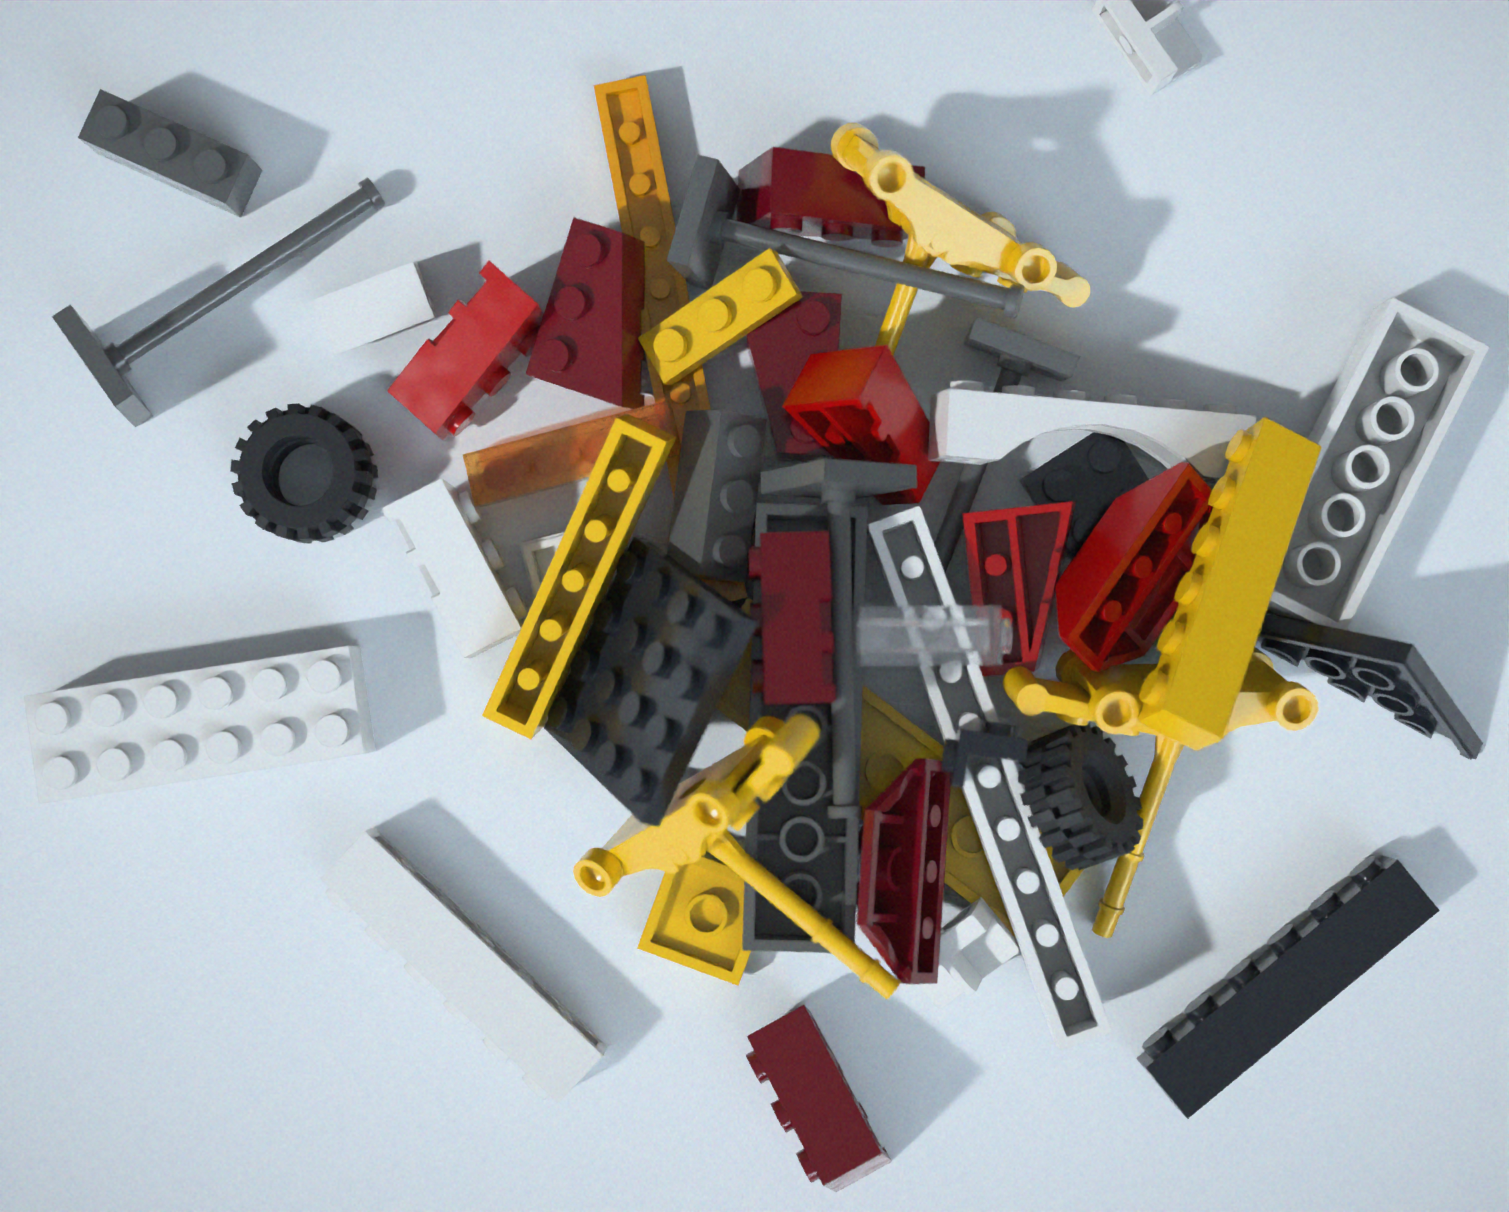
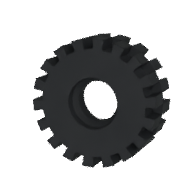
M1090 722L1086 726L1072 724L1032 740V742L1028 743L1026 762H1018L1024 768V770L1018 772V783L1025 786L1026 792L1021 793L1020 796L1023 806L1029 805L1032 815L1027 817L1032 828H1039L1041 835L1038 840L1043 847L1051 846L1053 848L1052 857L1058 863L1065 861L1066 868L1071 870L1077 868L1078 870H1083L1131 853L1135 850L1134 845L1139 844L1141 840L1138 830L1143 829V818L1137 814V810L1142 809L1140 797L1134 796L1132 789L1137 787L1133 775L1128 777L1125 771L1128 763L1123 754L1117 756L1114 752L1116 744L1110 737L1103 739V730L1098 726L1091 727Z

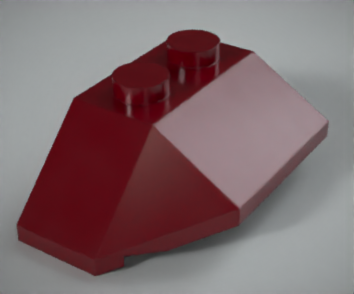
M916 758L864 810L863 825L858 835L861 862L856 892V923L896 978L902 984L910 985L938 983L951 773L941 772L942 761L926 758Z

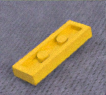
M769 248L638 337V340L662 382L667 385H673L801 299L803 295L777 251Z

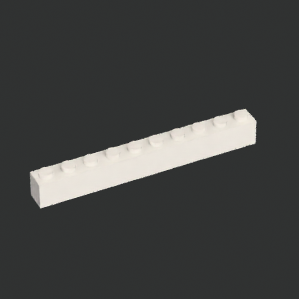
M920 505L867 524V532L944 743L946 738H956L957 728L981 731L983 721L999 723ZM968 754L964 787H961L1053 1041L1059 1051H1063L1113 1033L1046 848L1038 840L1040 837L1038 827L1032 828L1027 818L1032 813L1029 805L1023 806L1020 794L1025 791L1022 784L1018 783V772L1014 761Z

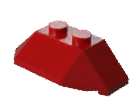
M1180 462L1117 497L1055 584L1059 638L1093 671L1100 672L1108 669L1109 666L1123 664L1145 656L1178 608L1179 602L1175 601L1177 587L1185 574L1191 571L1196 554L1192 552L1194 539L1199 530L1208 523L1213 509L1208 503L1212 489L1189 463Z

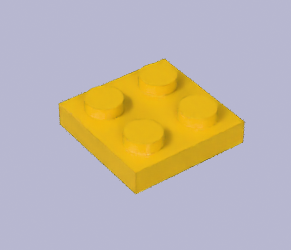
M703 856L694 863L684 864L674 874L665 872L637 949L739 986L751 951L742 950L744 879L725 863L707 856Z

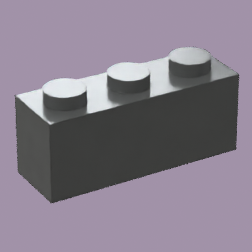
M102 89L99 90L78 136V139L98 155L240 218L263 171L248 154Z
M724 409L686 411L667 555L700 579L746 582L749 547L751 546L767 419Z

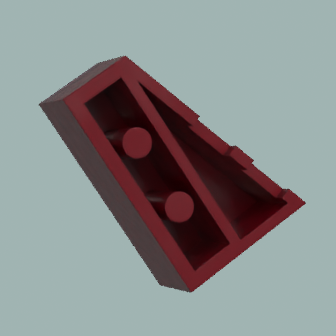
M805 1005L747 1036L753 1048V1051L746 1054L747 1060L761 1084L767 1080L770 1081L778 1097L776 1101L771 1103L772 1109L786 1133L793 1129L795 1130L804 1148L797 1152L796 1155L811 1183L820 1179L824 1187L838 1192L892 1162L885 1147H881L867 1120L868 1116L861 1103L857 1101L840 1064L812 1013Z

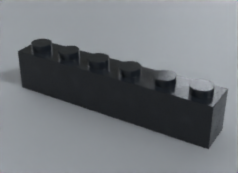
M1382 855L1378 859L1376 856H1371L1363 860L1350 872L1349 876L1352 880L1337 893L1334 890H1330L1319 896L1308 907V911L1311 914L1296 927L1289 924L1274 933L1266 943L1269 947L1267 951L1255 961L1248 958L1238 963L1225 976L1227 984L1212 996L1209 993H1204L1197 997L1185 1008L1183 1013L1186 1015V1018L1171 1030L1167 1027L1159 1029L1143 1043L1142 1048L1144 1052L1136 1059L1173 1105L1187 1119L1440 911L1398 859Z

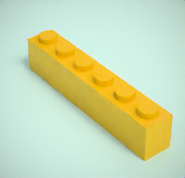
M628 413L615 419L482 714L483 717L528 739H532L545 726L549 710L554 700L559 696L570 672L575 654L580 650L593 621L595 611L602 602L617 569L618 562L624 554L677 438L676 436Z
M1267 417L1262 418L1247 430L1240 429L1232 437L1225 452V458L1230 460L1225 475L1215 484L1209 497L1208 503L1213 507L1208 523L1199 530L1192 545V552L1196 554L1191 571L1186 573L1180 581L1175 593V601L1179 602L1174 619L1166 625L1158 640L1157 649L1162 653L1156 670H1153L1148 675L1141 688L1139 698L1144 704L1137 722L1196 751L1223 740L1322 446Z

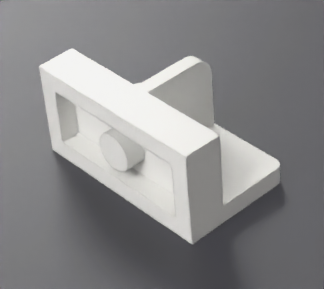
M1096 0L1092 12L1150 96L1201 62L1203 58L1201 52L1177 19L1184 8L1180 1L1168 6L1165 0Z
M980 897L941 926L938 983L917 985L936 1008L942 1009L964 992L969 996L975 993L983 978L1019 952L1018 942L982 897ZM900 983L899 988L902 992H905L914 984Z

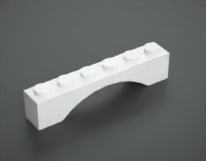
M952 381L950 382L949 389L931 395L928 461L981 465L1000 460L1018 445L1043 433L1060 430H1085L1111 435L1138 446L1160 461L1167 469L1180 462L1189 463L1205 483L1216 484L1225 475L1230 461L1225 458L1229 442L1240 429L1247 430L1256 423V416L1236 414V406L1231 404L1203 405V411L1186 410L1187 401L1177 399L1154 400V407L1137 405V397L1131 395L1104 396V402L1086 401V392L1077 390H1057L1053 392V398L1035 396V388L1030 386H1003L1002 393L983 392V383Z

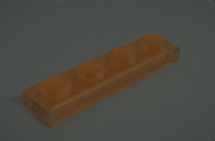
M666 400L463 454L474 506L484 507L588 480L615 419L627 413L676 436L677 438L667 459L680 456L681 443L671 402Z

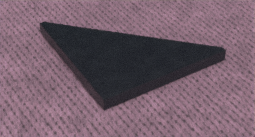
M1265 614L1258 637L1263 638L1260 645L1261 648L1298 667L1301 659L1304 660L1309 668L1323 676L1329 677L1327 680L1329 685L1363 703L1369 695L1376 704L1395 713L1393 716L1394 720L1430 739L1434 731L1451 739L1460 751L1461 756L1470 760L1477 758L1483 742L1414 644Z

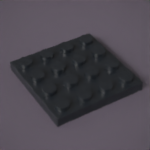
M634 536L627 552L623 554L618 562L616 576L604 601L599 604L595 611L591 629L582 648L575 654L571 663L570 673L558 698L554 700L549 710L548 720L544 729L637 820L644 824L659 827L758 622L654 544Z

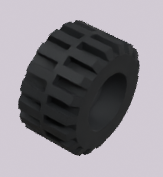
M299 403L287 404L288 410L285 411L275 407L265 412L268 419L263 423L255 419L247 427L252 432L251 436L247 441L239 438L235 446L236 449L242 451L239 460H231L230 469L231 472L238 475V482L231 484L234 495L241 497L243 503L239 506L245 515L256 520L254 524L261 529L271 532L275 536L299 543L312 544V541L324 543L334 540L333 536L338 533L346 535L354 529L351 524L357 518L364 519L369 510L364 508L368 499L374 500L377 489L372 487L373 478H378V468L372 463L371 456H374L370 445L362 439L363 435L354 426L323 407L311 404L309 408ZM316 444L327 450L333 464L331 484L325 494L315 502L304 506L291 504L285 499L279 486L281 465L285 458L296 448L303 445Z

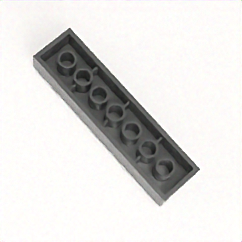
M756 503L755 546H760V533L828 531L827 505ZM850 506L856 806H859L867 507ZM754 580L753 603H761V580ZM762 636L752 637L749 729L759 718L764 716L776 717L786 724L792 716L801 714L815 722L819 729V738L795 769L788 775L789 777L766 803L759 796L754 798V801L760 807L746 822L745 851L825 919L830 918L833 921L832 925L855 943L859 818H828V806H834L832 703L764 704L763 693H752V659H763ZM744 880L743 951L830 953L819 942L814 943L811 940L812 937Z

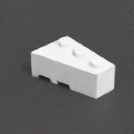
M440 478L382 507L389 523L396 521L409 548L406 554L414 569L419 568L432 594L431 600L463 658L471 659L519 634L524 623L522 618L526 617L529 611L515 586L507 590L498 572L506 567L492 539L483 542L474 524L482 518L468 491L459 494L457 488Z

